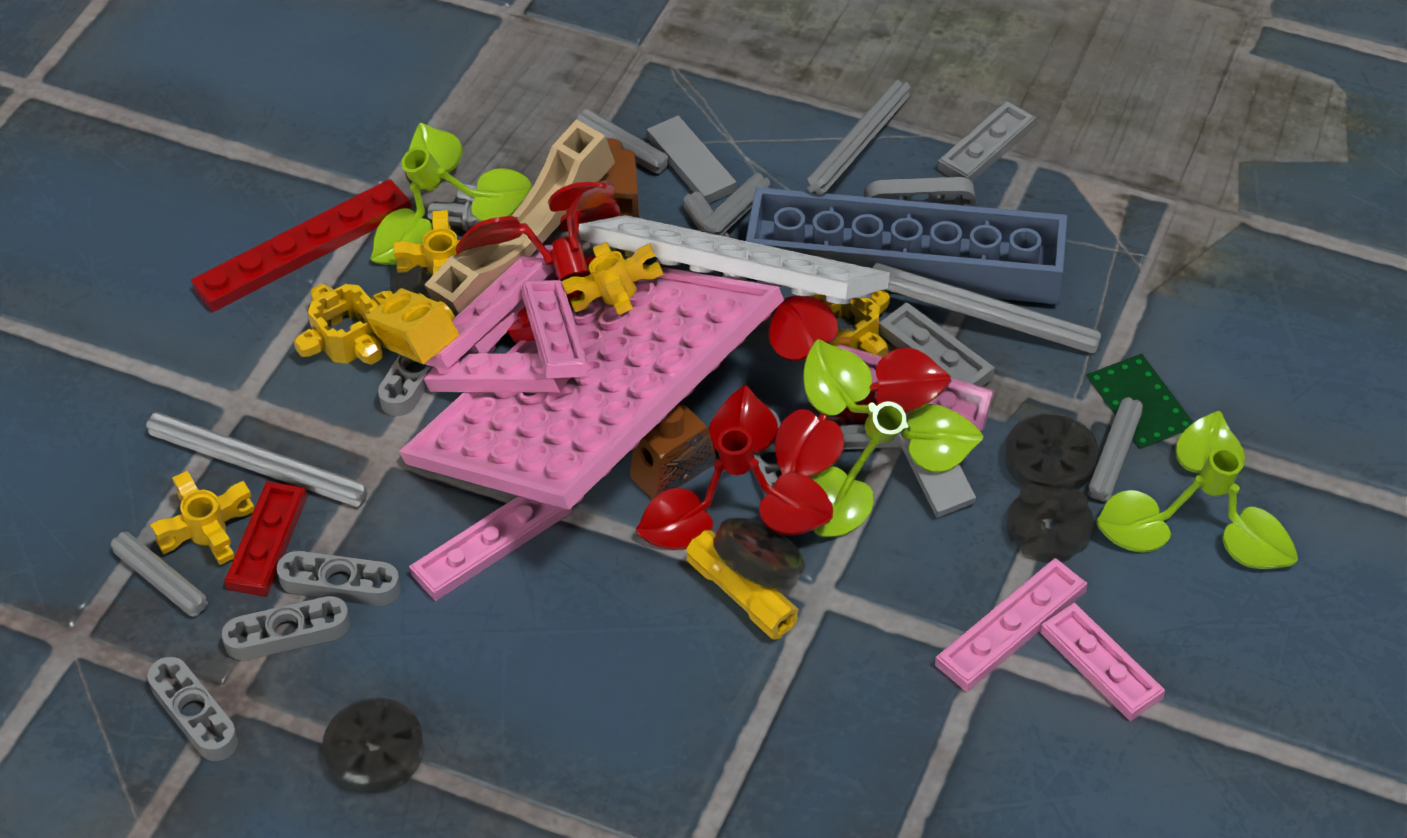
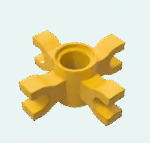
M448 210L432 211L433 230L425 234L421 244L407 241L394 242V257L397 258L398 273H408L417 268L427 267L430 276H433L450 256L456 255L455 249L460 240L457 239L456 233L451 230Z
M608 242L593 247L596 258L589 264L590 275L570 277L563 280L562 284L566 294L576 290L582 291L580 296L570 299L575 313L585 309L594 299L601 296L604 303L614 305L618 315L633 309L629 298L637 290L635 281L655 279L664 274L658 261L649 266L643 265L647 259L655 257L650 243L640 247L633 256L624 259L620 252L611 251Z
M188 471L172 477L173 483L178 489L177 496L181 501L180 509L182 514L150 524L157 537L155 538L156 544L162 554L173 551L183 541L190 538L198 545H209L219 565L234 559L235 555L229 546L231 542L226 534L225 521L253 513L255 507L249 499L252 496L245 482L241 481L231 486L224 494L217 497L211 491L198 490Z

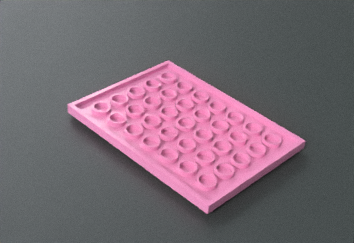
M661 267L664 275L655 279L635 281L637 290L629 298L633 307L630 311L618 315L615 306L604 303L601 296L594 299L588 307L576 313L573 306L571 307L588 361V377H571L561 392H463L408 442L399 453L407 465L570 510L584 498V495L601 478L607 476L612 468L629 451L636 448L640 440L657 424L661 423L683 398L689 396L694 388L710 372L717 369L720 362L737 346L741 345L761 322L770 317L771 313L784 301L780 288L778 286ZM519 341L506 354L513 352H539L535 341Z

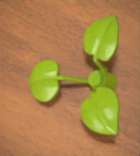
M419 123L409 150L401 160L403 170L412 181L409 188L414 194L417 207L416 213L411 209L403 208L388 214L376 230L373 252L370 259L377 264L397 265V258L394 257V242L422 243L425 234L433 230V224L431 221L423 218L425 209L420 191L436 189L441 184L442 179L448 181L467 196L475 198L472 202L471 210L479 221L512 216L533 186L523 174L511 169L499 168L482 174L477 182V190L468 188L449 174V172L457 167L463 154V147L459 139L449 132Z
M820 339L816 340L812 345L803 370L804 390L809 402L815 409L827 416H836L846 407L854 413H868L865 431L871 439L848 476L840 468L831 466L824 472L810 477L824 489L833 506V518L830 522L813 529L819 536L838 537L845 535L859 527L869 516L873 506V491L866 483L854 479L878 444L889 443L900 433L904 439H911L908 445V453L913 462L926 471L940 473L957 466L982 441L983 434L974 424L957 412L941 405L927 404L910 412L906 421V414L897 403L887 401L880 403L878 406L874 403L869 405L855 404L863 401L870 393L869 387L872 384V375L867 364L856 354L832 346Z
M1216 411L1197 420L1179 437L1175 446L1177 460L1184 469L1200 474L1196 476L1193 483L1167 510L1159 513V506L1152 497L1139 491L1127 490L1112 496L1106 502L1100 516L1096 520L1101 532L1114 544L1133 552H1153L1162 548L1170 539L1171 532L1164 520L1169 519L1201 487L1205 493L1211 496H1220L1226 493L1229 495L1228 517L1233 523L1225 528L1222 539L1225 549L1235 561L1254 569L1290 567L1298 561L1297 551L1290 536L1273 515L1257 507L1245 508L1240 516L1238 515L1236 507L1237 494L1240 487L1234 482L1244 467L1245 454L1240 442L1229 429L1221 411Z

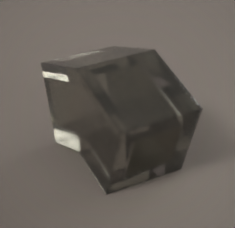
M420 265L407 272L390 273V291L394 294L403 288L416 294L421 293L430 299L431 297L425 287V283L433 275Z

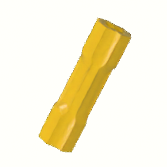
M704 530L698 537L692 539L685 550L687 552L686 561L706 579L714 581L748 613L749 618L771 639L777 640L792 630L799 619V609L777 589L770 588L736 557L734 550L713 531Z

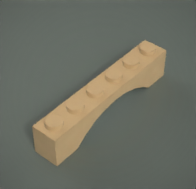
M576 119L551 146L546 162L534 186L512 215L519 218L520 224H528L542 243L560 225L561 217L566 214V210L550 211L548 200L551 195L558 189L570 184L598 182L615 164L606 136ZM522 234L520 237L508 242L467 250L458 255L450 256L425 283V287L432 300L444 302L456 317L522 255L531 257L537 248L527 235Z

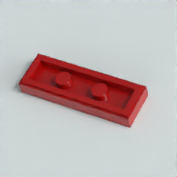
M265 482L224 580L227 590L264 597L268 596L277 574V564L286 552L307 500L306 488Z

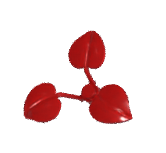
M610 181L578 182L564 186L551 195L548 200L549 209L552 212L566 210V214L561 217L558 227L561 231H568L569 233L568 237L557 239L552 243L553 249L551 252L545 248L528 224H520L518 217L504 216L487 219L472 226L457 244L455 249L456 255L473 248L508 242L525 234L541 253L545 264H554L558 280L563 281L570 277L588 276L590 273L580 244L579 224L620 216L618 202L610 199L615 193L614 185Z
M795 295L784 298V301L776 308L769 327V338L773 349L779 356L791 361L806 359L816 340L820 339L830 343L838 334V322L833 311L822 301L810 296ZM899 348L889 352L878 362L876 377L879 382L872 383L869 387L870 393L863 401L855 404L869 405L870 403L875 404L877 401L879 405L889 401L900 405L906 414L933 401L949 386L952 380L950 375L925 353L914 348ZM848 407L836 416H827L821 413L818 418L806 409L794 411L783 420L776 434L775 451L781 472L783 474L799 473L808 477L824 472L837 462L845 445L843 432L834 421L847 425L865 424L869 414L854 413Z
M743 385L721 405L710 423L709 433L714 449L719 452L720 459L714 462V472L704 501L700 503L698 496L688 489L672 488L663 491L647 506L640 523L636 527V532L639 537L654 546L670 550H683L688 547L692 539L698 537L704 530L712 531L714 526L713 520L705 510L712 504L721 473L724 470L735 476L743 475L748 470L754 473L760 487L768 494L760 502V517L770 530L781 535H799L829 523L833 518V506L824 489L806 475L784 473L778 477L774 488L767 483L759 468V461L754 459V453L766 450L775 441L778 424L772 411L753 394L747 385Z

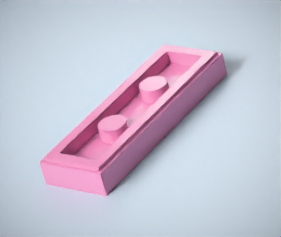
M1075 602L1041 625L1040 633L1130 722L1164 699L1165 689Z

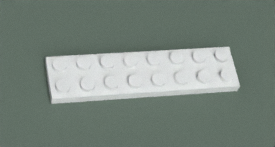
M627 215L579 224L580 240L593 243V247L608 242L611 251L617 248L625 250V256L631 257L640 247L650 243L659 264L680 265L684 263L689 264V270L693 272L711 273L715 270L723 272V277L736 280L751 278L757 280V283L791 287V293L800 296H814L815 293L826 295L827 302L835 304H849L851 298L855 297L870 298L873 292L887 289L889 284L890 272Z

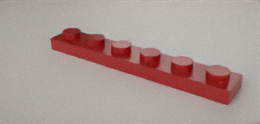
M388 179L192 278L193 290L213 313L377 229L381 221L391 212L403 208L411 209L410 200L391 179Z

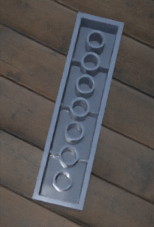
M756 187L746 241L873 268L875 263H880L995 299L1059 304L1064 268L1067 215L828 193L819 195L816 192Z

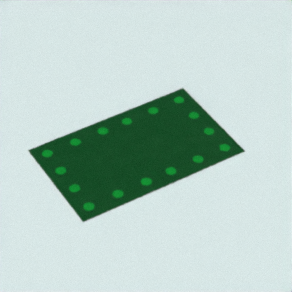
M1143 354L1086 374L1115 416L1124 398L1129 397L1133 400H1139L1143 404L1142 414L1132 438L1139 449L1183 433L1194 423Z

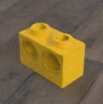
M403 288L399 289L365 316L383 348L421 364L428 362L460 336L453 324L455 316L444 302L434 301L421 293L416 294Z

